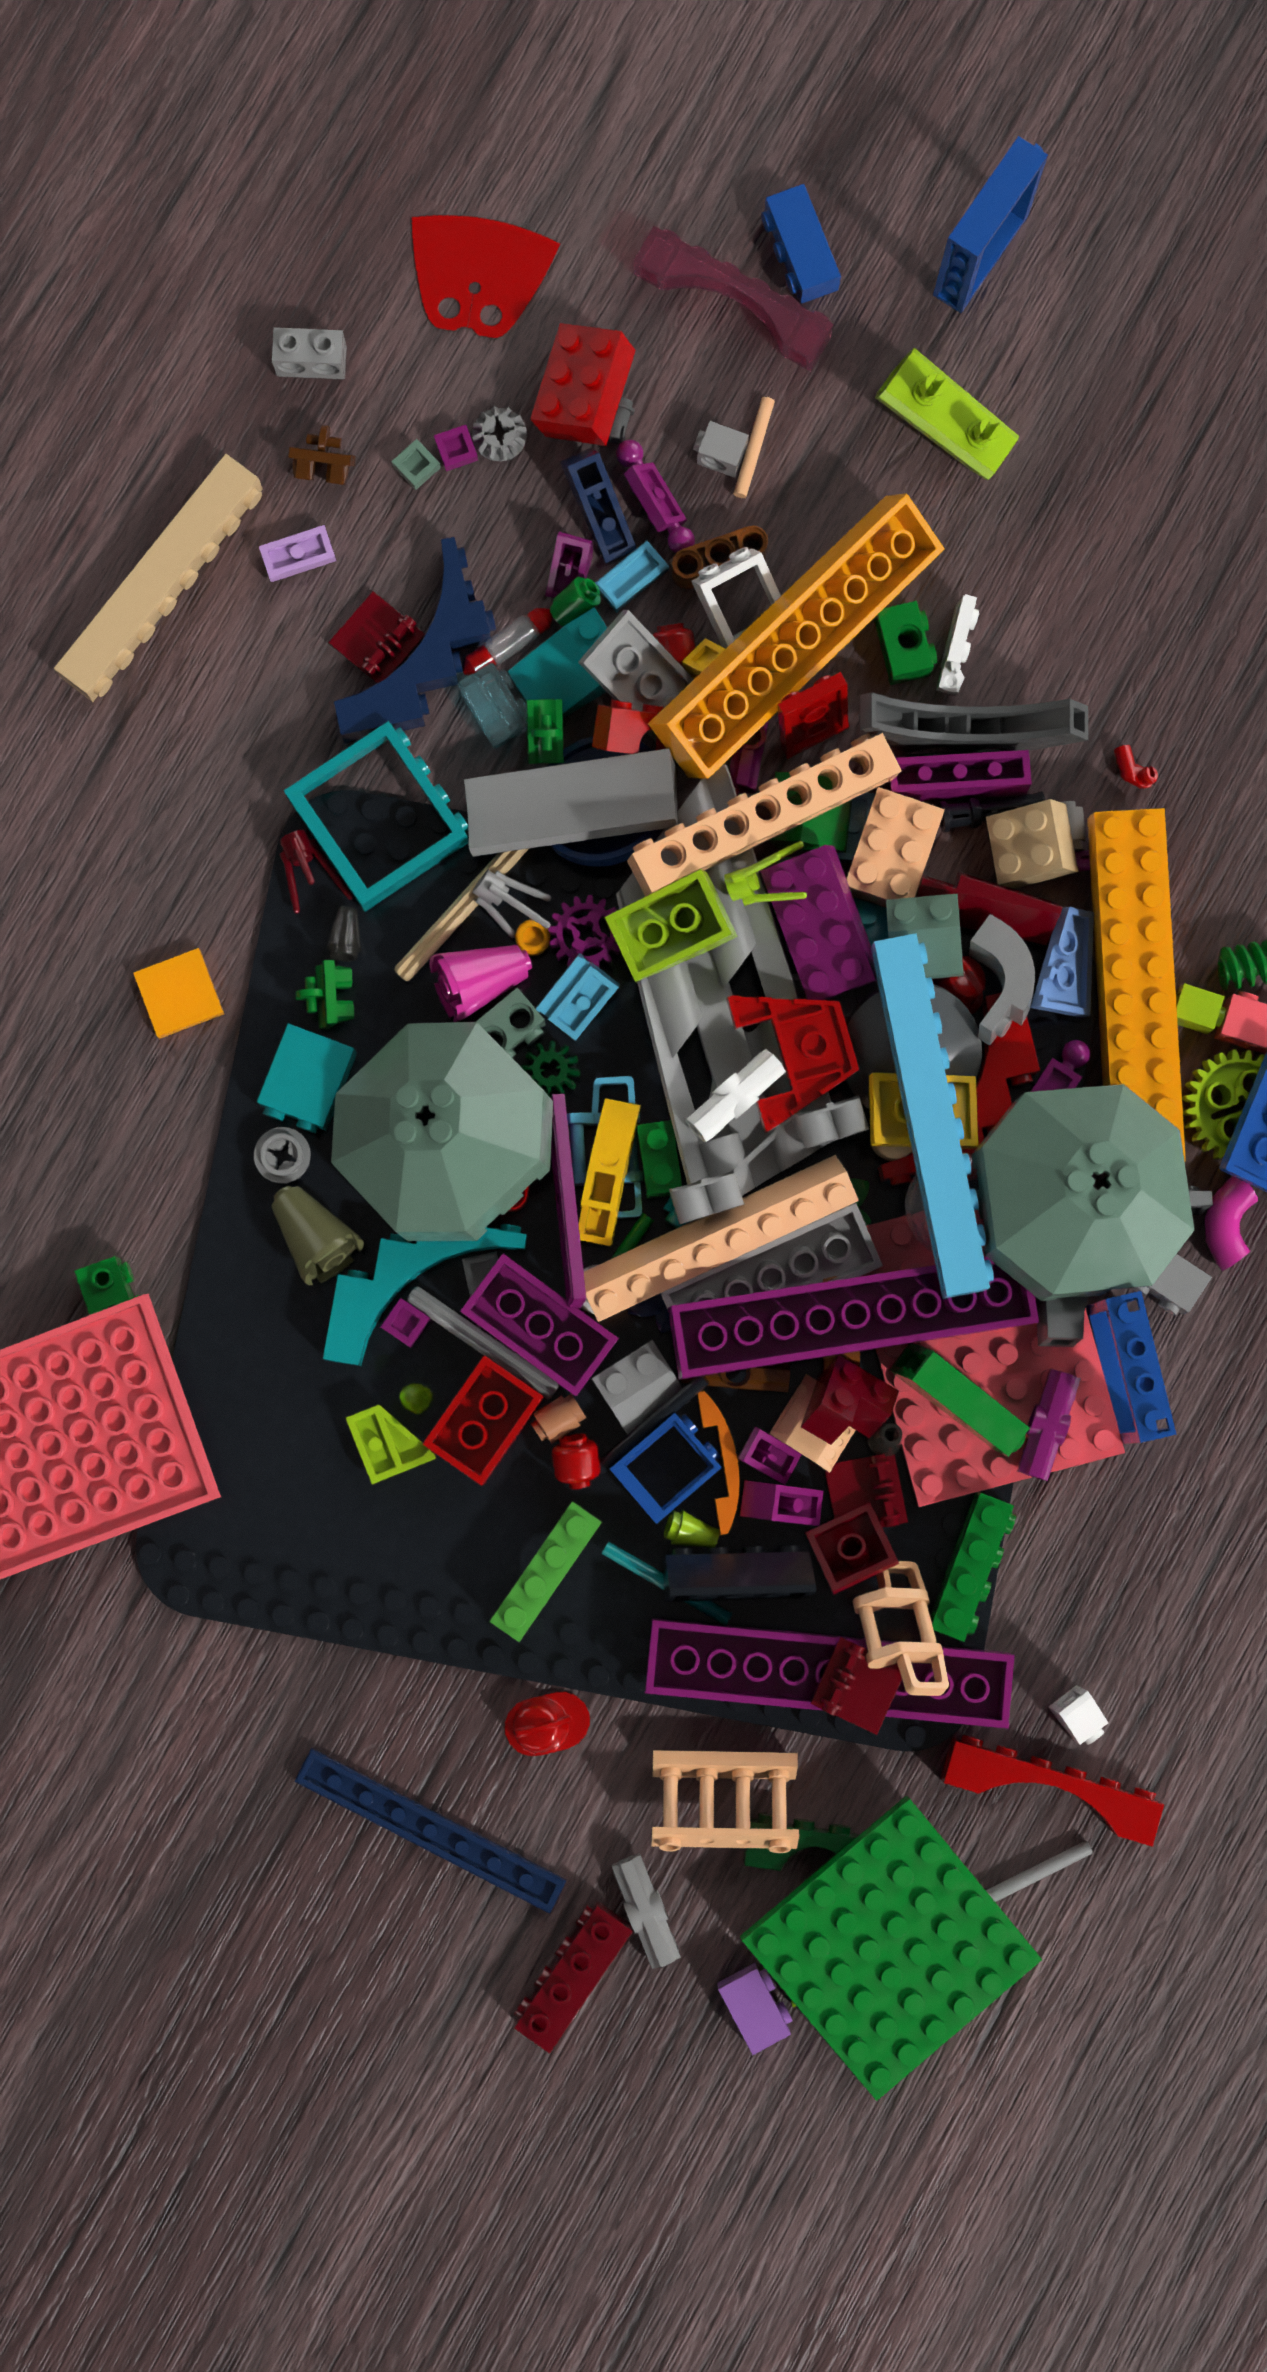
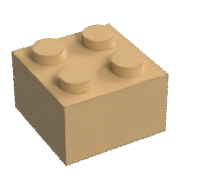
M1048 799L986 817L998 885L1016 889L1078 872L1066 804Z

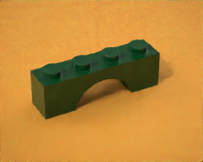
M758 1813L757 1818L750 1817V1829H772V1814ZM794 1818L793 1824L787 1823V1829H799L797 1849H791L786 1853H773L768 1848H745L744 1866L781 1871L786 1861L799 1850L809 1847H822L837 1854L860 1834L850 1833L851 1827L845 1825L829 1824V1829L814 1827V1821Z

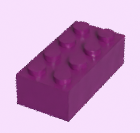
M833 845L821 846L760 871L768 893H807L805 899L771 901L807 999L828 1000L877 981L870 949L871 945Z
M505 1254L500 1256L460 1311L575 1397L619 1339L577 1307L569 1308L566 1299Z

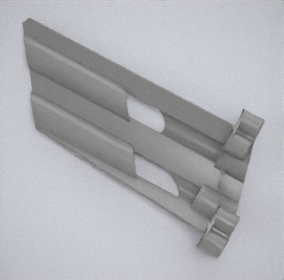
M723 764L708 779L700 780L678 810V824L683 823L686 828L697 823L696 817L709 809L715 808L716 812H719L729 807L727 802L737 795L727 765ZM731 820L724 821V828L729 834H740V828L736 822ZM665 828L655 842L665 838L664 832L670 828ZM700 835L693 836V844L697 849H709V843L706 838ZM753 848L705 870L709 874L738 937L704 954L637 982L687 1185L669 1189L679 1224L744 1205L742 1196L832 1141L869 1130L859 1095L833 1103L831 1102L829 1092H826L768 1132L763 1130L756 1102L736 1120L733 1118L706 1143L692 1132L685 1121L695 1112L677 1052L696 1027L712 1075L710 1097L713 1096L712 1092L733 1073L736 1072L738 1074L747 1066V1063L765 1049L774 1054L784 1068L771 1020L761 1022L752 1032L744 1031L743 1027L734 1029L726 1001L727 997L733 995L729 981L750 952H752L765 997L800 999L770 902H756L744 906L742 899L736 901L731 899L725 884V874L749 867L757 862ZM668 850L661 852V858L665 864L670 866L677 865V856L673 852ZM758 871L756 874L760 889L755 890L754 894H767L761 872ZM633 873L616 894L619 909L645 897ZM786 1072L758 1096L759 1100L791 1091Z

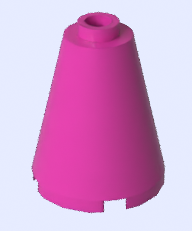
M517 945L438 953L430 958L431 973L438 971L439 975L438 982L434 983L436 992L448 1017L454 1016L453 1022L465 1019L527 979L528 970L532 969L527 951L525 949L520 950Z

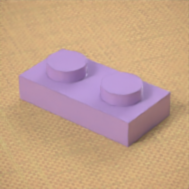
M325 525L259 546L271 582L336 561Z

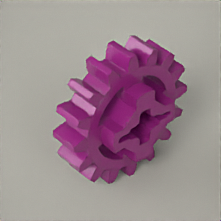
M588 895L586 903H581L580 899L575 896L574 906L569 907L563 902L561 908L564 914L554 913L552 915L553 921L558 925L551 926L548 929L551 935L557 936V938L550 941V947L560 948L556 958L559 961L567 957V968L579 953L584 956L585 952L597 949L601 951L592 956H584L586 960L595 964L598 968L600 967L599 962L602 960L608 965L612 964V959L609 955L611 952L620 954L621 951L619 946L615 944L616 940L611 929L610 938L607 937V934L601 932L600 929L602 919L606 921V916L617 911L615 907L608 911L605 910V899H602L596 905L593 904L592 895ZM589 912L588 916L576 919L573 917L578 913ZM588 927L592 928L594 938L587 937L585 941L581 940L579 930L586 931ZM563 930L573 938L571 949L564 942Z

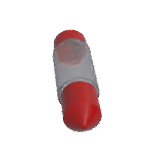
M535 608L484 641L482 646L465 657L463 674L480 677L494 666H499L539 638V635L551 626L553 616L550 609Z

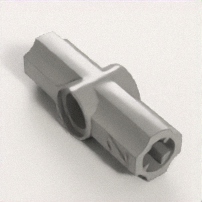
M641 1854L631 1855L612 1864L614 1876L625 1899L623 1904L634 1932H638L651 1968L663 1967L681 1958L679 1948L667 1923L669 1918L658 1890H654Z

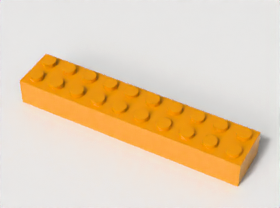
M906 493L885 496L648 723L666 749L669 748L671 755L688 778L708 779L778 711L777 704L786 695L799 691L945 549L909 495Z
M1165 808L1094 812L1087 818L1092 910L1094 912L1093 927L1103 1086L1124 1084L1180 1130L1185 1162Z

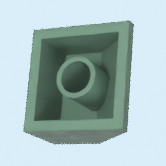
M958 894L886 900L888 937L894 938L917 933L918 943L924 942L927 951L928 963L923 964L926 978L936 979L964 976Z

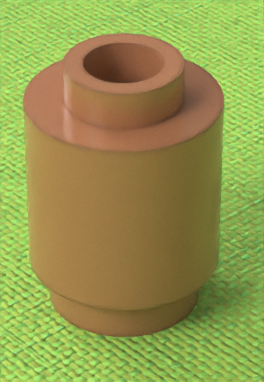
M572 1394L565 1398L562 1396L558 1397L533 1413L537 1420L532 1422L531 1425L541 1441L549 1438L553 1444L581 1426L579 1422L584 1420L586 1416Z

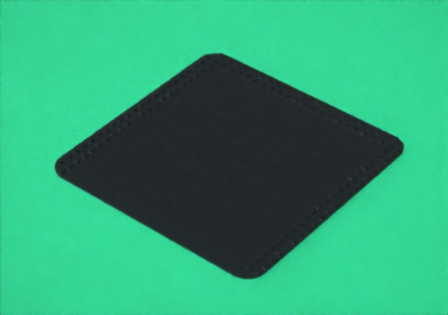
M352 790L332 791L308 801L367 889L451 833L433 805ZM449 808L453 815L459 812L468 824L467 811ZM295 811L284 826L276 849L172 1359L221 1497L138 1528L136 1558L140 1573L147 1587L167 1607L184 1615L895 1751L924 1750L947 1740L963 1724L885 1717L876 1735L822 1710L645 1693L652 1618L711 1624L721 1623L685 1602H664L663 1589L604 1556L602 1552L609 1541L663 1573V1558L665 1555H671V1549L691 1548L693 1549V1554H707V1548L671 1544V1540L664 1538L665 1526L670 1513L656 1524L610 1469L590 1480L591 1485L582 1489H571L569 1484L558 1481L554 1472L552 1450L555 1445L559 1444V1440L553 1444L549 1438L541 1441L531 1425L532 1422L537 1420L534 1414L482 1486L437 1454H435L437 1458L435 1460L378 1483L371 1484L346 1418L376 1405H381L423 1443L484 1356L432 1319L427 1323L411 1348L382 1329V1324L400 1298L407 1302V1297L416 1286L420 1287L476 1326V1323L460 1312L470 1298L462 1259L497 1251L498 1259L502 1254H505L566 1299L552 1161L550 1160V1171L540 1180L536 1178L531 1183L528 1201L523 1209L517 1212H506L504 1215L500 1213L487 1226V1228L499 1230L500 1224L521 1227V1233L528 1236L526 1251L505 1249L477 1251L443 1261L415 1278L397 1294L386 1308L369 1338L362 1366L323 1359L338 1274L323 1283H320L317 1278L311 1280L313 1285H307L303 1281L272 1210V1204L275 1201L274 1195L283 1187L299 1186L360 1236L364 1242L362 1251L360 1253L357 1249L353 1251L350 1256L354 1261L341 1271L339 1275L347 1276L348 1270H356L369 1273L368 1280H374L381 1238L390 1240L391 1234L398 1233L394 1231L331 1163L334 1114L327 1131L318 1128L315 1134L297 1127L298 1120L285 1116L283 1121L263 1114L265 1108L261 1107L257 1100L288 1023L350 1046L356 1050L357 1055L347 1078V1083L407 1024L453 1022L454 1016L448 1017L436 992L434 983L438 982L439 975L438 971L431 973L430 959L410 981L403 980L394 969L498 853L473 857L469 850V843H467L366 912H364L354 895L351 900L344 895L315 855L312 854L313 859L308 862L315 881L314 884L307 882L301 866H294L292 863L300 912L296 914L293 911L284 863L280 857V853L283 852L280 839L297 830H305L309 840L315 838ZM468 830V831H466L465 833L467 834L468 840H469V830ZM318 844L319 849H320L321 852L324 854V856L327 858V860L330 862V860L328 859V857L326 856V854L324 853V851L321 849V847H320L319 844ZM550 846L529 848L505 876L549 894L551 900L545 901L508 885L505 886L509 888V895L550 922L551 926H557L558 924L553 921L552 915L554 913L564 914L561 908L563 902L569 907L574 906L575 896L580 899L581 903H586L588 895H592L593 904L596 905L602 899H605V910L608 911L614 907L617 911L620 910L616 894L633 872L627 861L609 866H585L563 858ZM504 900L498 906L493 902L491 903L515 933L521 923L531 920ZM771 904V908H772V911H773V914H774V907H773V904ZM478 905L433 955L517 944L516 939L511 938L482 906ZM589 912L578 913L573 917L576 919L588 916ZM774 915L792 974H798L777 915ZM602 919L600 925L601 932L607 934V937L610 938L609 926ZM588 927L586 931L579 930L581 940L585 941L587 937L594 938L592 928ZM960 927L962 956L970 957V941L977 930ZM563 930L564 942L571 949L573 938ZM550 934L551 940L557 938V936ZM1050 939L1047 945L1024 941L1031 953L1035 969L1033 997ZM550 945L544 953L538 956H529L532 969L528 970L527 979L459 1022H476L517 987L536 1009L537 1005L567 969L568 958L565 957L558 961L556 954L560 948H551ZM597 949L585 952L584 956H592L601 951ZM611 952L609 955L611 956L612 964L608 965L602 960L599 962V968L620 984L619 988L575 1041L540 1012L546 1024L541 1028L544 1034L528 1046L524 1042L515 1050L517 1056L514 1060L520 1067L525 1064L533 1065L525 1058L526 1052H531L538 1056L539 1054L536 1050L537 1043H541L546 1052L549 1051L550 1041H555L557 1053H559L564 1045L569 1046V1052L565 1059L575 1055L578 1057V1062L569 1068H576L581 1072L580 1077H568L576 1084L575 1090H570L566 1086L562 1087L566 1096L567 1114L592 1113L593 1084L595 1079L631 1076L634 1080L635 1104L641 1105L639 1111L640 1122L637 1125L671 1120L638 983L635 982L622 953L614 954ZM750 952L729 981L732 994L735 996L765 997L752 952ZM1093 958L1090 1016L1075 1017L1030 1008L1027 1018L1040 1071L1032 1076L1033 1081L1030 1083L1012 1086L1011 1081L1007 1082L1012 1103L1025 1092L1031 1091L1052 1058L1060 1063L1063 1062L1062 1049L1066 1043L1072 1040H1080L1090 1048L1098 1002L1096 965ZM324 960H334L335 966L352 969V987L349 989H336V1000L353 1001L354 1019L336 1024L330 1029H319L318 1004L316 1013H307L306 1001L296 1000V991L305 989V977H315L316 979L315 967L322 965ZM978 962L985 972L986 978L983 999L985 996L1002 993V985L997 975L990 968ZM982 1005L976 1013L972 1014L978 1029L984 1019ZM517 1012L512 1016L510 1023L515 1028H524L529 1024L530 1016L524 1012ZM760 1023L745 1026L743 1030L752 1032ZM697 1027L677 1052L695 1111L709 1099L712 1086V1075ZM496 1034L490 1035L500 1046H502V1037ZM981 1041V1042H982V1058H981V1064H982V1060H983V1056H984V1042H983V1041ZM1087 1063L1080 1068L1074 1069V1072L1082 1077L1076 1088H1083ZM553 1064L551 1067L544 1065L542 1069H544L545 1076L543 1077L547 1079L550 1075L557 1077L559 1075L556 1069L558 1065ZM846 1080L828 1091L833 1103L855 1097ZM623 1084L602 1086L599 1091L598 1113L602 1112L605 1098L629 1103L628 1087ZM552 1091V1094H557V1091ZM863 1104L862 1107L869 1130L830 1142L742 1196V1198L836 1155L850 1179L856 1178L869 1182L867 1197L859 1207L870 1217L871 1223L869 1225L924 1211L917 1174L911 1175V1182L891 1186L890 1180L881 1182L878 1168L880 1165L891 1161L879 1157L872 1149L870 1142V1110ZM424 1107L423 1113L417 1114L416 1119L421 1120L423 1126H426L429 1119L435 1118V1113H431L429 1107ZM584 1126L586 1172L588 1171L598 1126ZM277 1127H287L298 1131L307 1140L311 1150L309 1167L301 1178L288 1184L275 1183L266 1179L258 1171L254 1161V1150L260 1137L267 1131ZM982 1130L985 1139L988 1135L987 1130ZM289 1141L281 1151L269 1150L278 1159L276 1170L279 1169L280 1165L282 1166L284 1161L296 1162V1159L288 1153ZM638 1141L639 1171H643ZM676 1141L682 1186L687 1185V1181ZM978 1181L968 1183L969 1189H975L976 1191L979 1189ZM645 1182L640 1183L642 1213L649 1216L654 1222L636 1247L676 1229L665 1221L669 1212L663 1208L670 1196L647 1199ZM634 1183L624 1184L619 1211H632L635 1208ZM574 1186L578 1224L582 1209L581 1200L584 1186ZM639 1217L617 1219L612 1246L580 1240L583 1269L610 1260ZM578 1308L619 1338L576 1397L572 1395L586 1418L579 1422L581 1426L567 1435L586 1434L587 1439L593 1440L597 1444L599 1459L627 1436V1433L593 1382V1377L653 1340L682 1388L686 1385L681 1384V1379L679 1380L672 1332L661 1333L657 1326L655 1315L651 1317L634 1316L628 1313L627 1308L598 1322L595 1314ZM480 1328L482 1331H484L485 1333H487L488 1335H490L491 1337H493V1336H492L491 1334H489L487 1331H485L484 1329ZM875 1349L860 1351V1368L884 1382ZM823 1357L790 1362L788 1393L706 1386L701 1390L710 1396L722 1413L731 1432L737 1456L753 1427H757L767 1434L770 1433L806 1374L815 1380L818 1379L824 1372ZM745 1369L726 1372V1377L731 1382L739 1383L745 1378ZM559 1385L551 1399L544 1397L535 1412L558 1397L562 1396L565 1398L571 1393ZM696 1395L690 1402L681 1407L676 1414L679 1418L686 1414L698 1428V1431L694 1434L702 1445L709 1441L721 1455L717 1427L702 1428ZM892 1414L871 1438L856 1430L836 1463L894 1452L908 1522L882 1528L898 1561H910L918 1565L930 1600L927 1607L929 1614H931L975 1493L917 1507ZM673 1426L626 1467L662 1507L708 1466ZM801 1455L784 1486L823 1490L820 1525H823L834 1519L825 1470L809 1458ZM722 1458L717 1461L722 1468L672 1511L680 1513L681 1510H684L706 1524L719 1529L714 1498L728 1496ZM738 1460L739 1498L735 1517L728 1534L721 1535L719 1532V1538L715 1547H726L729 1554L743 1553L744 1547L759 1546L764 1547V1553L778 1552V1547L800 1546V1552H810L816 1592L803 1599L712 1601L733 1613L727 1625L865 1638L860 1616L855 1613L852 1601L859 1595L878 1590L877 1576L874 1575L833 1594L806 1535V1532L818 1526L740 1516L745 1480L777 1485L784 1484ZM1013 1483L979 1491V1493L1010 1504ZM574 1501L601 1520L602 1523L521 1641L518 1642L492 1624L490 1620L569 1505ZM1003 1535L1002 1541H1001L1000 1546H999V1547H1001V1548H1002V1546H1003L1004 1535ZM999 1566L997 1569L992 1567L987 1581L992 1582L991 1589L984 1603L979 1601L974 1615L979 1616V1621L973 1636L967 1635L965 1642L934 1630L937 1643L948 1647L985 1649ZM889 1573L892 1588H911L906 1575ZM882 1608L873 1612L880 1640L922 1642L913 1609Z

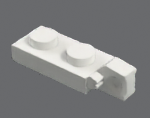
M965 594L955 606L940 665L941 672L936 687L937 691L956 696L965 677L960 670V663H965L969 655L971 643L966 642L969 629L974 630L978 620L979 610L974 609L977 597Z

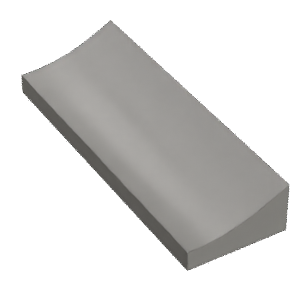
M669 748L464 779L468 813L469 850L473 857L672 828L678 825L677 769Z
M855 1202L660 1294L668 1309L673 1305L822 1283L824 1278L833 1276L837 1277L829 1281L860 1277L883 1265Z

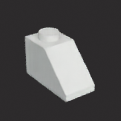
M1076 1685L1049 1706V1709L1077 1744L1081 1745L1085 1741L1089 1745L1104 1734L1102 1728L1108 1724V1721L1087 1690Z

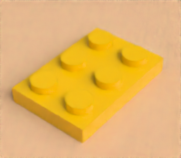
M896 1073L870 1074L871 1146L911 1147ZM946 1075L947 1083L953 1082L956 1091L957 1103L952 1104L955 1118H960L963 1125L964 1139L960 1140L961 1149H974L978 1147L976 1076Z

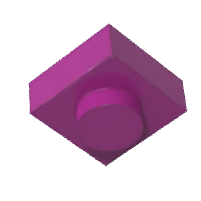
M467 425L434 435V440L446 472L478 461Z
M400 1298L381 1328L411 1348L431 1318Z

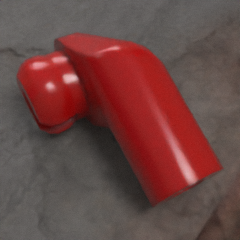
M1123 745L1113 750L1120 777L1124 781L1140 789L1149 788L1157 781L1158 773L1154 767H1143L1135 763L1130 745Z

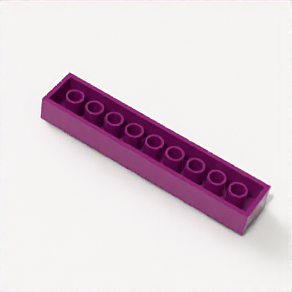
M990 1260L994 1281L989 1282L990 1288L988 1290L942 1299L936 1265L673 1305L668 1308L680 1380L1039 1323L1035 1296Z
M652 1618L645 1693L821 1710L810 1703L839 1638L842 1637L866 1649L868 1648L865 1638ZM880 1640L882 1647L897 1642ZM942 1646L949 1687L941 1696L910 1695L906 1692L903 1680H901L885 1716L1009 1729L1015 1655L1009 1652ZM911 1663L918 1681L935 1682L932 1663Z

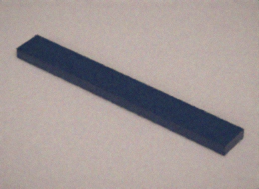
M313 1748L309 1751L294 1781L549 1914L567 1879Z

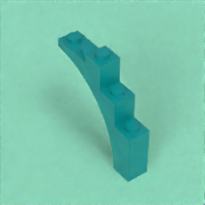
M500 1224V1230L486 1227L487 1232L477 1241H417L416 1244H412L411 1241H407L399 1234H391L390 1240L381 1238L374 1280H368L369 1273L348 1270L347 1276L338 1274L323 1359L362 1366L369 1338L381 1315L397 1294L415 1278L443 1261L470 1252L494 1249L526 1251L527 1234H522L521 1227Z

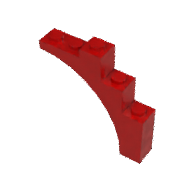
M1001 993L985 996L982 1000L983 1017L987 1015ZM1027 1017L1022 1026L1012 1021L1006 1034L1002 1038L996 1036L991 1045L984 1042V1056L976 1083L978 1146L984 1140L982 1130H987V1134H989L1012 1105L1007 1082L1011 1081L1012 1086L1030 1083L1033 1081L1032 1076L1040 1071ZM978 1147L974 1149H961L962 1154L968 1153L972 1172L970 1175H967L968 1183L978 1181L977 1170H973L972 1154ZM913 1153L880 1165L878 1171L881 1182L890 1180L891 1186L911 1182V1175L917 1174Z

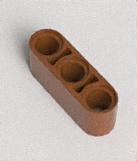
M753 525L684 548L673 557L672 579L680 588H694L691 581L699 577L698 572L711 564H718V566L723 564L713 561L711 558L712 554L723 552L729 558L731 553L744 548L743 545L747 541L759 543L761 548L757 551H760L765 559L768 548V535L762 528ZM684 563H689L695 566L696 571L692 574H683L678 568Z

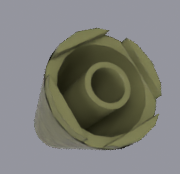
M286 1186L274 1195L275 1201L272 1204V1210L298 1272L307 1285H313L312 1279L317 1278L320 1283H323L336 1276L354 1261L350 1255L355 1249L359 1253L362 1251L364 1242L360 1236L301 1187Z

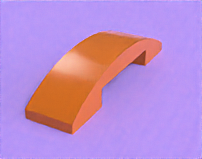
M701 1391L697 1394L702 1428L717 1427L728 1493L727 1497L714 1498L720 1534L723 1535L729 1533L738 1504V1458L731 1432L722 1413L705 1391Z

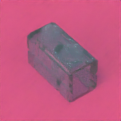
M490 663L475 674H471L459 681L457 684L459 693L493 749L499 748L512 738H516L527 731L526 704L522 698L515 700L509 690L514 685L504 669L498 671L495 665Z

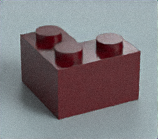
M838 1355L818 1377L801 1428L830 1445L835 1442L848 1426L871 1438L892 1415L899 1390Z

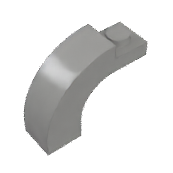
M990 914L971 939L969 950L970 957L984 964L997 975L1003 989L1001 995L979 1025L978 1039L988 1045H991L996 1036L1002 1038L1011 1026L1012 1021L1022 1026L1030 1010L1035 983L1034 963L1027 945L1009 925Z

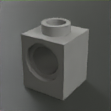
M710 421L706 432L699 431L693 450L698 452L697 464L735 478L747 449L749 435Z

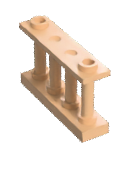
M653 1750L652 1777H660L663 1780V1827H652V1847H659L663 1851H677L681 1847L768 1848L773 1853H786L791 1849H797L799 1829H787L786 1782L796 1780L798 1753ZM681 1778H696V1780L700 1781L699 1828L678 1827V1781ZM718 1778H729L736 1782V1828H714V1781ZM754 1779H768L772 1783V1829H750V1782Z

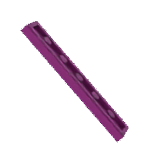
M552 1094L550 1097L553 1100L551 1161L565 1295L569 1308H581L586 1300L565 1094Z

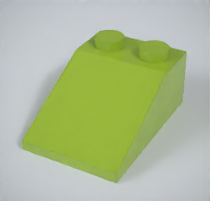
M702 869L605 917L635 982L704 954L738 937L708 872Z

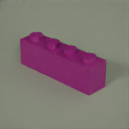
M1029 750L899 757L896 760L902 771L893 780L887 782L886 787L889 791L919 801L1026 795L1032 784Z

